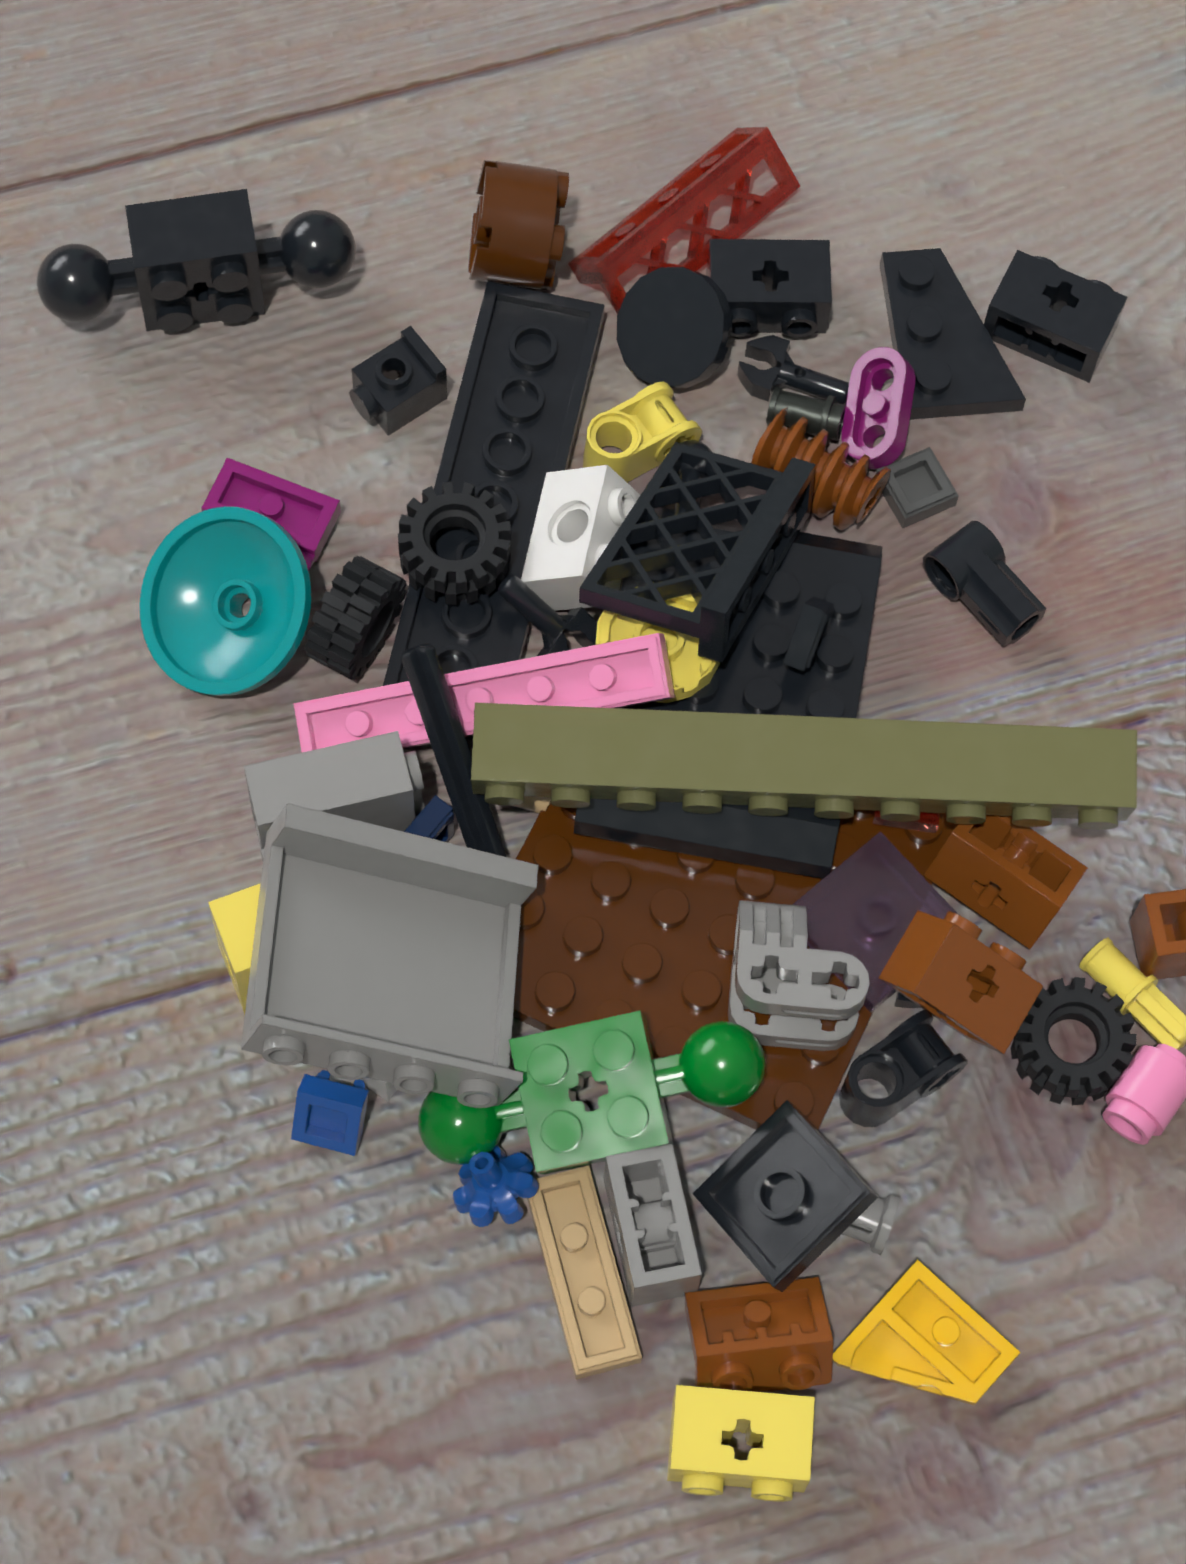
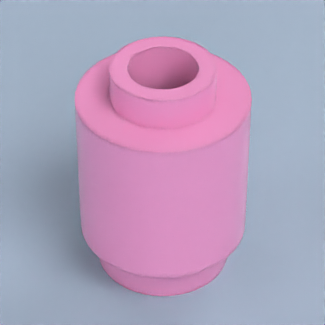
M1158 1044L1156 1047L1140 1046L1132 1057L1127 1069L1122 1072L1120 1078L1115 1082L1105 1098L1108 1105L1102 1114L1105 1122L1122 1137L1141 1145L1147 1144L1152 1136L1161 1135L1186 1099V1057L1177 1049L1166 1044Z

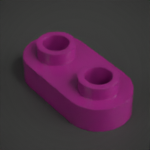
M878 347L864 353L855 363L850 376L841 440L842 443L846 442L849 444L848 454L855 461L864 454L870 457L868 469H879L893 463L903 452L907 441L915 388V372L911 364L898 351L889 347ZM894 378L892 385L888 389L881 391L883 384L887 380ZM885 434L882 441L873 447L876 438Z

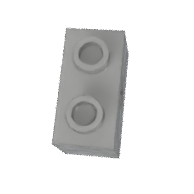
M673 1144L606 1156L603 1179L631 1307L683 1297L686 1292L698 1291L702 1273Z

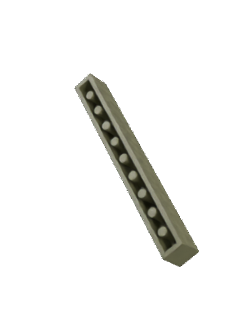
M475 703L471 784L473 794H485V802L495 805H520L524 803V796L551 797V805L563 808H584L590 806V799L617 800L616 806L618 808L632 811L653 810L656 808V801L682 802V809L684 811L702 814L721 812L722 804L748 805V812L759 816H782L788 814V807L814 808L815 816L827 819L851 818L854 816V810L880 811L881 819L897 822L919 820L920 812L946 813V821L955 824H980L986 822V815L1012 816V824L1023 827H1044L1052 824V818L1078 819V827L1106 830L1117 828L1118 820L1126 821L1137 808V730Z

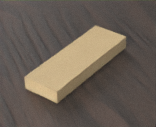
M589 1165L537 1178L536 1180L539 1183L538 1191L535 1196L527 1198L575 1379L641 1363L642 1355Z

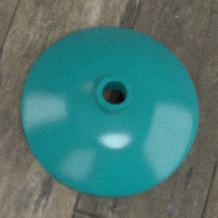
M225 506L211 508L194 514L177 525L163 539L153 554L146 569L140 593L141 628L147 647L156 663L178 684L195 692L213 696H231L246 693L260 687L275 677L287 665L298 649L305 634L311 610L310 575L306 561L295 540L273 519L261 513L240 507ZM247 598H250V609L244 617L242 605Z

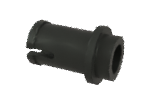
M775 387L768 407L767 426L782 409L787 407L784 426L790 428L801 417H805L808 419L807 434L816 436L821 430L825 429L829 432L828 439L838 441L843 427L846 405L836 403L835 396L829 395L826 401Z

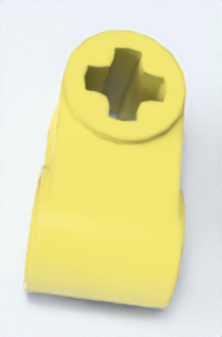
M664 381L647 386L629 400L606 412L599 413L591 420L587 428L583 468L608 465L628 483L661 465L675 442L699 441L702 429L697 422L693 420L688 421L672 400L674 393L670 385ZM605 446H614L621 449L623 452L609 453L602 450L601 448Z

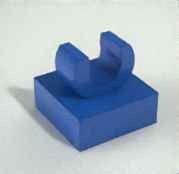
M325 1070L319 1072L316 1077L304 1074L297 1091L291 1140L355 1156L362 1139L369 1090H365L364 1080H355L353 1086L330 1081V1073Z

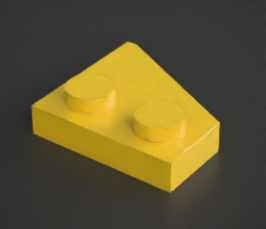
M917 1259L833 1353V1362L837 1366L975 1405L1021 1352Z

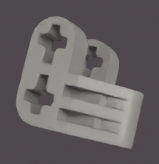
M740 900L730 976L729 1022L739 1024L748 1029L758 1039L759 1043L764 1046L830 1051L846 1045L855 1031L859 1017L858 1011L864 1004L870 984L868 971L863 963L853 955L844 952L807 949L806 906ZM837 972L844 974L843 980L845 985L855 987V989H847L846 991L842 987L824 983H828L831 973ZM744 1009L771 1015L768 1025L755 1024L754 1013L744 1011ZM820 1019L840 1020L836 1022L834 1031L821 1030L822 1024Z

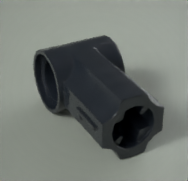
M971 521L923 557L925 572L936 589L950 600L956 601L960 598L1003 646L1010 643L1014 644L1024 637L1045 614L1046 607L1006 565L1005 553L998 539L992 531L978 521Z

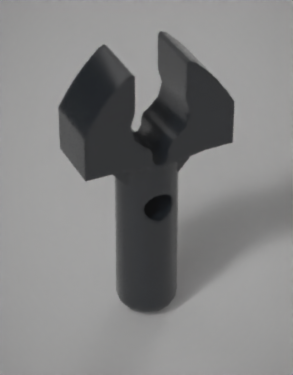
M770 335L746 343L745 357L767 362L772 367L767 370H761L753 365L739 361L737 376L751 396L769 402L775 387H789L827 400L829 395L835 396L836 403L843 405L846 403L849 382L794 364L788 354L789 340Z
M509 575L501 581L498 587L499 594L542 633L544 646L537 656L569 650L564 633L573 635L582 647L595 645L596 621L582 607L571 609L567 615H559L516 575Z

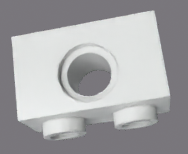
M608 465L547 472L521 580L554 611L592 607L579 603L580 586L625 520L640 494ZM622 579L606 582L604 586L619 590Z

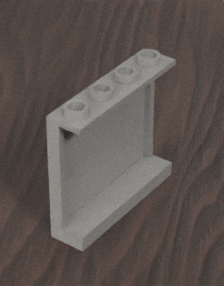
M287 803L266 833L241 1050L262 1054L266 1061L277 1065L304 1063L326 1068L331 1075L341 1079L358 1080L367 1077L393 1083L397 1090L405 1093L424 1094L435 1092L457 1097L461 1104L468 1107L488 1108L499 1106L523 1082V1072L509 1069V1039L512 1036L521 905L537 888L538 865Z

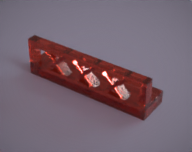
M768 127L736 128L568 264L579 283L600 284L618 314L626 292L617 277L633 264L647 266V274L660 267H685L698 271L707 263L710 239H737L796 191L800 184ZM764 159L777 184L763 196L748 193L752 168ZM735 182L734 190L728 189ZM718 195L733 198L729 223L721 230L706 227L710 202ZM747 201L753 202V204H751V205L746 209ZM691 217H693L692 224L685 223ZM676 229L691 232L687 257L678 265L664 262L667 237ZM705 235L711 236V238L704 243ZM649 251H651L650 259L642 258Z

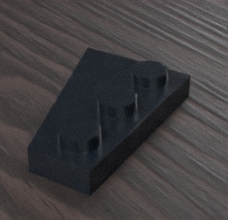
M941 248L882 252L880 272L892 347L911 364L915 372V388L910 420L1023 411L1026 401L1025 396Z

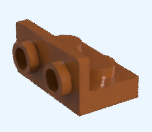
M819 1277L794 1280L783 1292L773 1288L770 1283L685 1293V1312L695 1360L696 1387L766 1392L783 1389L804 1390L812 1386L828 1384L832 1381L833 1337Z

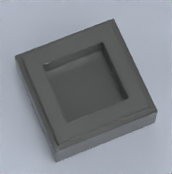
M930 447L885 466L891 469V473L882 494L902 529L956 506L959 495ZM885 467L877 469L875 475Z

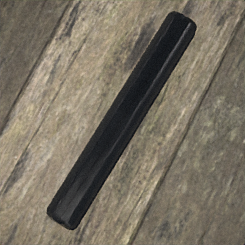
M431 643L412 647L402 653V663L466 847L507 857L489 803L485 802V794H473L471 784L472 754L435 647Z

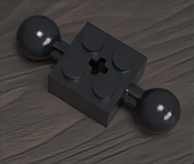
M247 189L125 206L133 257L107 260L103 254L90 246L83 244L63 245L49 253L40 265L37 274V290L44 306L56 317L69 322H85L94 319L106 310L113 296L139 292L146 331L161 329L168 332H176L195 324L216 321L239 323L252 316L265 315L260 275L286 272L293 280L306 287L325 288L334 285L342 280L350 271L355 260L356 245L348 225L335 214L323 210H310L295 216L288 222L279 237L255 240Z

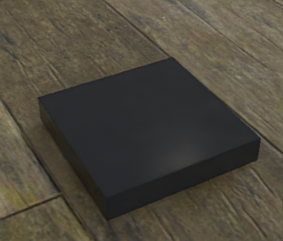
M788 1100L692 1193L772 1287L780 1292H783L879 1198L801 1111Z

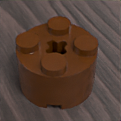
M489 160L483 161L477 188V194L483 196L479 197L477 211L473 215L468 264L470 280L488 281L539 290L541 288L552 289L556 261H561L564 247L565 225L558 224L560 208H565L569 173L529 165Z

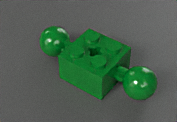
M635 1011L509 1039L515 1071L523 1072V1082L518 1086V1089H515L500 1105L488 1108L468 1107L461 1104L457 1097L429 1092L419 1110L418 1129L424 1145L435 1157L450 1164L465 1165L469 1164L470 1159L480 1152L491 1153L498 1144L502 1133L527 1128L536 1172L543 1175L605 1162L606 1156L673 1144L664 1098L690 1092L697 1100L713 1107L725 1108L741 1104L748 1100L762 1083L766 1067L765 1055L758 1039L748 1029L736 1023L718 1021L706 1024L693 1032L685 1042L681 1053L655 1058L646 1016L641 1011ZM590 1076L598 1084L608 1085V1094L598 1098L599 1109L590 1111L586 1103L576 1101V1091L583 1088V1080Z

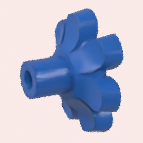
M496 1145L491 1153L480 1152L470 1159L469 1164L463 1165L458 1172L460 1182L464 1186L459 1187L453 1192L457 1211L463 1214L469 1212L471 1222L478 1227L488 1226L492 1222L495 1212H499L502 1220L507 1224L519 1221L524 1215V1210L518 1203L517 1198H531L535 1196L539 1188L538 1181L529 1174L534 1167L533 1163L520 1152L506 1157L505 1152L498 1145Z

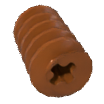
M787 407L782 409L760 438L751 463L784 472L792 457L816 464L812 512L819 518H822L835 509L833 525L841 531L847 529L854 522L858 524L863 521L884 490L890 477L891 469L885 467L871 479L866 476L870 462L869 456L864 454L853 465H848L846 463L850 447L848 443L843 442L831 453L825 451L829 436L828 431L825 429L821 430L809 441L804 438L808 419L801 417L788 428L784 426Z

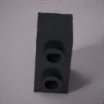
M710 239L706 276L710 277L726 295L733 315L732 332L728 331V335L743 337L753 333H784L791 337H806L813 333H826L832 305L830 240Z
M1017 250L989 304L984 326L994 342L1090 383L1118 326L1128 297L1115 292L1104 282L1087 280L1059 268L1055 262L1048 258L1031 256Z

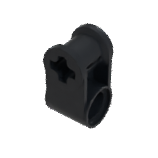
M922 1010L911 1016L895 1028L885 1039L859 1055L853 1061L839 1093L840 1107L844 1115L853 1123L863 1127H877L886 1123L918 1099L926 1097L943 1087L968 1064L965 1056L962 1053L954 1054L932 1027L933 1016L930 1012ZM873 1079L880 1082L885 1087L888 1097L884 1099L867 1097L861 1092L858 1081Z

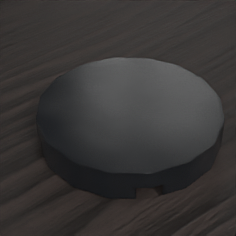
M660 267L640 277L625 294L617 315L616 340L624 362L638 378L650 384L664 381L671 388H689L708 379L723 363L729 347L725 346L728 341V331L732 332L733 315L725 293L710 277L685 267Z

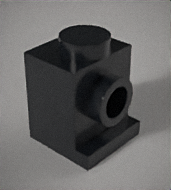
M411 325L401 331L400 339L351 369L353 389L349 391L352 403L366 421L370 422L375 419L388 436L447 399L446 368Z

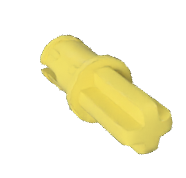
M1108 937L1095 945L1080 962V968L1087 972L1096 982L1107 986L1105 991L1112 998L1117 994L1124 1001L1120 1009L1121 1014L1125 1015L1131 1012L1132 1017L1159 1044H1166L1177 1050L1186 1045V1015L1156 987L1159 980L1154 975L1146 977L1113 945V941Z

